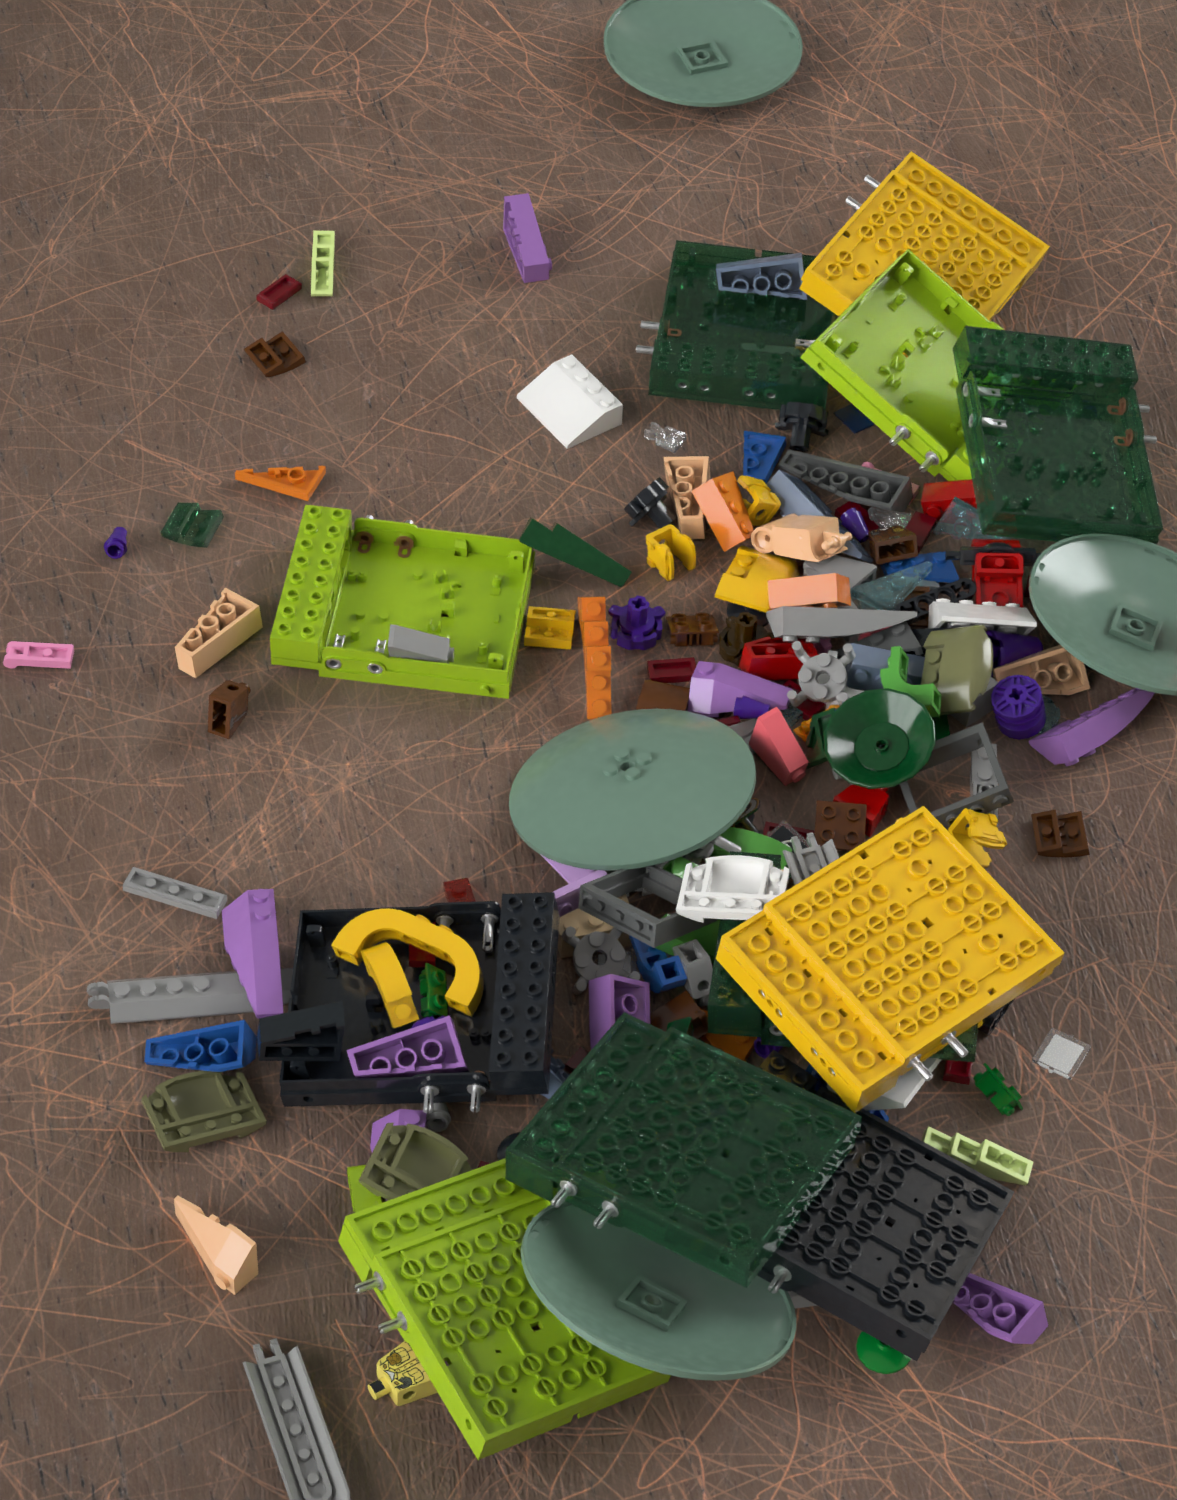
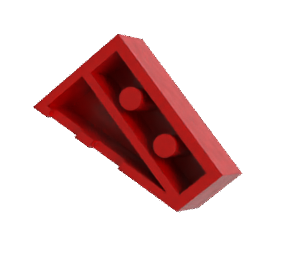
M991 478L924 483L921 498L924 514L937 518V521L997 530L1000 510Z
M765 637L745 643L739 667L741 671L766 680L799 679L798 673L803 663L798 659L792 648L794 642H783V638L771 639L770 637ZM797 638V641L802 644L804 651L811 658L818 655L813 643H806L805 639Z

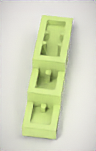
M313 230L311 296H333L335 231Z
M929 1126L925 1129L921 1141L981 1174L999 1181L1025 1186L1028 1184L1033 1161L987 1139L980 1144L959 1133L950 1137Z

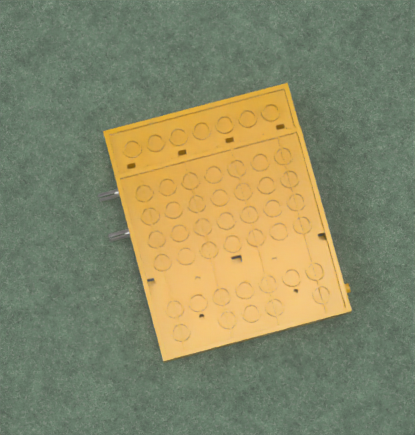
M911 151L881 183L870 175H866L864 181L874 187L875 190L863 204L850 196L846 198L845 202L857 211L806 268L801 278L803 282L799 289L840 316L900 255L909 249L984 317L991 321L1038 268L1050 246ZM902 353L906 358L908 357L906 353Z
M922 806L908 816L899 818L895 824L764 904L761 912L722 935L716 960L846 1105L856 1113L895 1087L899 1075L905 1074L912 1068L925 1081L931 1080L933 1074L922 1062L948 1044L961 1058L965 1057L968 1054V1050L956 1037L1052 974L1054 968L1061 963L1064 951L925 806Z

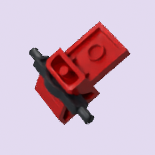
M973 539L971 547L962 546L960 551L946 550L945 560H959L961 565H972V581L976 586L975 604L982 605L983 602H995L996 606H1005L1008 603H1016L1023 608V566L1033 567L1041 553H1037L1035 548H1021L1019 540Z

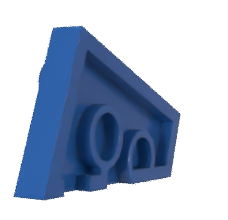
M744 431L743 476L762 479L767 484L787 445L786 437Z
M945 551L918 554L916 557L880 564L886 580L895 581L896 577L935 581L937 583H952L959 580L952 560H945Z

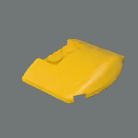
M742 545L738 548L737 554L726 573H723L714 598L763 612L770 611L772 609H769L768 580L799 577L796 560L772 553H761L754 548Z

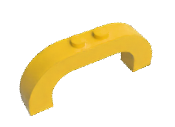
M397 909L368 911L347 923L333 941L331 946L336 956L357 966L363 960L360 951L370 948L380 941L396 939L416 946L451 963L456 968L455 978L445 994L449 1007L472 1017L480 1004L484 990V978L473 949L464 939L454 934L450 928L441 924L436 926L422 915L414 916Z

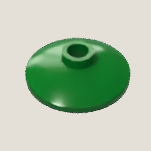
M864 1331L860 1333L857 1339L856 1352L858 1358L868 1369L881 1374L896 1373L904 1369L911 1360L910 1357L888 1345H883L880 1340Z

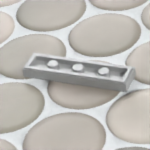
M136 867L132 868L122 885L123 891L214 919L218 918L227 902V895Z

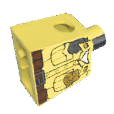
M405 1341L377 1362L378 1380L368 1384V1390L374 1400L389 1394L397 1406H402L438 1393L409 1343Z

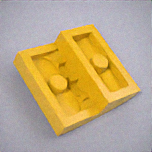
M529 606L524 646L571 650L576 610Z

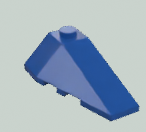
M241 1020L146 1039L144 1062L147 1065L212 1072L243 1068L256 1059L257 1036L247 1022Z

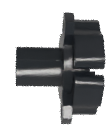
M787 402V405H781L779 422L775 423V428L782 431L792 430L790 449L807 452L811 433L823 437L828 435L829 430L825 428L829 412L815 404Z
M661 477L644 488L624 508L633 519L629 522L631 527L646 515L650 517L659 529L671 524L676 519L674 514L663 503L667 498L666 494L668 493L669 486Z

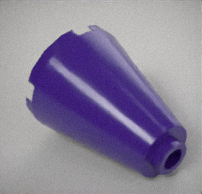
M996 630L985 631L988 638L991 639L993 647L992 669L1043 651V644L1035 636Z

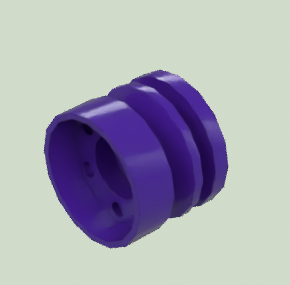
M1024 675L1008 676L999 681L993 688L991 701L998 728L1004 735L1020 740L1030 738L1040 732L1045 725L1047 716L1041 688L1034 679Z

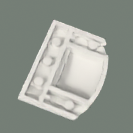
M741 855L705 858L706 864L692 868L691 862L686 864L676 913L704 923L705 918L748 920L761 912L764 904L786 891L790 873L789 868L784 866V871L773 866V861Z

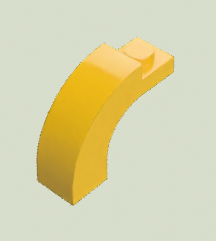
M384 942L361 950L360 952L368 975L374 979L380 991L392 1028L419 1020L411 997L412 993L391 946Z

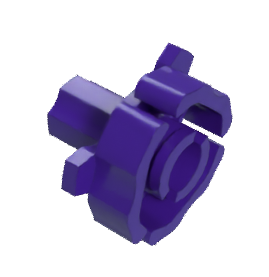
M637 595L629 599L628 605L623 607L612 605L608 610V614L613 617L611 620V638L617 639L618 646L627 650H647L655 647L656 640L661 639V618L665 616V611L661 606L650 608L649 602L646 601L645 597ZM654 628L656 633L654 632L648 636V633Z

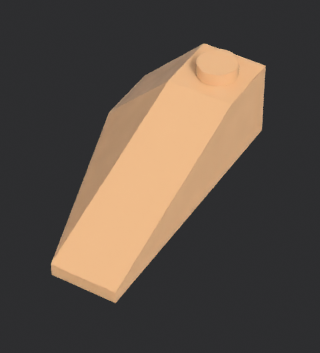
M1061 645L992 669L997 682L1013 675L1029 676L1038 683L1042 694L1072 695L1091 689L1084 663L1070 654Z
M180 1196L174 1198L175 1214L214 1277L215 1282L223 1290L228 1289L236 1295L258 1275L256 1242L232 1224H228L226 1227L221 1225L219 1217L213 1214L206 1217L200 1207Z

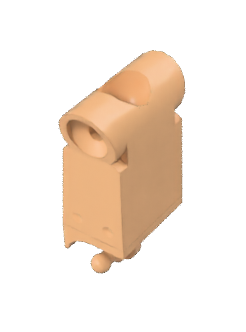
M795 513L760 526L751 534L753 547L761 553L774 552L775 555L813 562H820L848 550L844 544L852 539L850 532L839 533V523L836 517L798 516Z

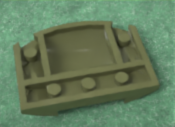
M984 625L931 631L923 647L926 649L921 685L934 683L941 693L940 715L974 711L976 706L972 703L979 694L983 696L987 689L993 667V647L991 639L988 638L985 632L987 629Z
M196 1071L186 1073L157 1085L156 1091L148 1098L145 1094L141 1102L164 1151L189 1152V1147L236 1135L240 1139L265 1126L267 1121L244 1074L237 1072L236 1078L222 1075V1072Z
M387 1123L361 1174L359 1182L377 1197L381 1196L391 1200L466 1173L472 1169L467 1162L469 1158L443 1136L413 1124L393 1126L394 1123Z

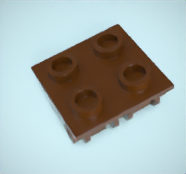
M699 612L692 616L676 613L666 617L671 632L670 645L674 644L675 647L687 646V634L689 646H692V634H695L696 646H699V634L701 645H713V643L718 642L717 633H719L713 615Z
M817 800L814 834L817 844L821 847L832 839L836 849L851 851L864 843L867 804Z
M687 990L650 1013V1030L663 1048L668 1022L692 1017L694 1032L690 1044L714 1030L704 1010L698 1007Z

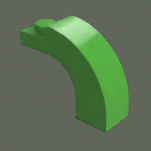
M901 646L891 647V656L888 657L887 661L888 668L880 669V677L884 689L889 688L910 694L925 705L931 717H939L941 693L934 683L923 685L908 684L909 657Z
M729 827L720 835L740 846L741 852L739 855L767 859L773 861V866L778 869L784 870V866L788 868L783 850L792 852V849L778 840L734 827ZM714 844V850L710 856H728L733 854Z

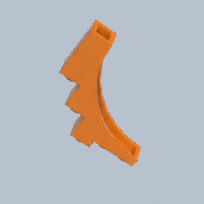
M577 597L578 621L581 628L584 653L587 719H595L611 714V646H609L605 597Z

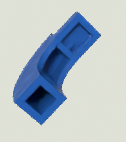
M629 935L637 956V967L644 981L650 984V990L654 993H660L685 985L687 976L679 955L668 958L665 952L653 948Z

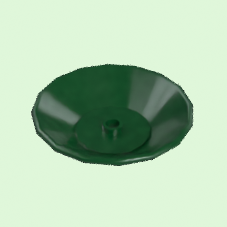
M889 688L866 690L845 700L831 715L824 731V754L833 771L848 783L868 789L894 787L913 778L928 763L936 743L935 723L925 705L908 693ZM879 745H885L884 748H878Z

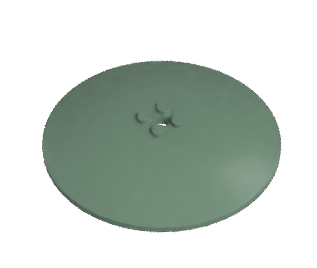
M628 0L608 20L603 39L604 51L609 64L631 86L664 101L696 107L739 105L755 101L775 92L784 86L796 73L802 59L803 49L802 38L795 23L782 9L768 0Z
M1083 534L1060 540L1044 550L1037 558L1031 570L1029 593L1039 620L1051 636L1078 660L1111 679L1145 691L1177 696V553L1148 541L1114 534Z
M674 709L624 711L581 723L559 734L540 747L524 763L514 779L509 794L510 816L518 835L529 847L544 857L558 863L590 870L642 868L689 854L724 833L737 821L752 798L756 784V767L753 755L745 741L734 730L713 718Z
M587 1195L565 1199L558 1208L555 1205H550L540 1211L529 1223L522 1239L521 1262L529 1284L548 1310L576 1334L624 1361L662 1374L681 1378L711 1381L734 1380L750 1377L770 1369L787 1354L794 1340L796 1313L788 1291L779 1288L776 1293H771L774 1289L773 1287L769 1292L768 1286L770 1282L736 1263L732 1269H729L728 1266L732 1261L727 1266L724 1265L727 1259L724 1255L726 1245L716 1260H713L667 1234V1229L676 1208L626 1196L624 1198L626 1208L620 1211L618 1216H611L601 1229H597L598 1225L595 1227L593 1222L603 1211L602 1203L607 1200V1197L605 1195Z

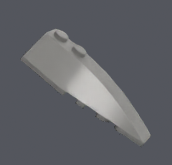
M782 606L767 611L766 617L774 637L783 638V642H795L797 638L805 639L806 643H819L820 639L849 637L890 627L917 617V612Z

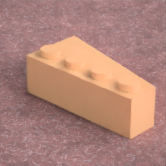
M709 456L664 457L665 476L680 533L689 536L691 539H705L706 518L692 490L710 480Z
M224 588L221 592V598L213 601L210 605V611L206 615L202 614L198 619V625L195 628H191L175 646L179 669L197 678L263 628L259 605Z

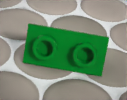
M425 963V970H422L419 975L420 994L426 996L421 999V1016L424 1018L431 1016L434 1018L436 1015L447 1017L445 971Z
M984 1063L986 1072H979L973 1078L976 1087L987 1098L994 1092L997 1093L990 1101L1002 1115H1012L1015 1111V1106H1018L1022 1111L1023 1107L1019 1101L1022 1097L1012 1085L1008 1088L1003 1083L1005 1078L996 1067L991 1070Z

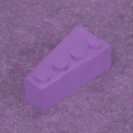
M529 193L505 196L503 231L523 282L549 280L552 262L547 257L546 246L541 237Z
M450 1016L347 1050L356 1078L413 1077L417 1074L469 1072L454 1022Z

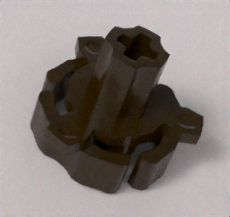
M742 612L738 617L731 616L726 618L727 627L719 634V654L726 662L734 663L739 667L745 643L765 637H770L771 639L775 637L773 633L767 632L763 626L757 627L755 615Z

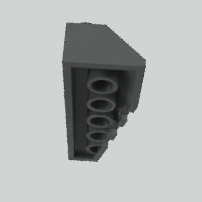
M788 450L778 464L779 468L851 502L890 511L904 512L913 499L911 479L907 476L793 450Z

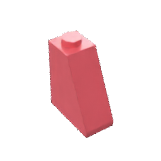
M775 707L759 716L750 738L749 746L785 786L793 781L795 783L800 781L806 774L805 770L809 761L781 711Z

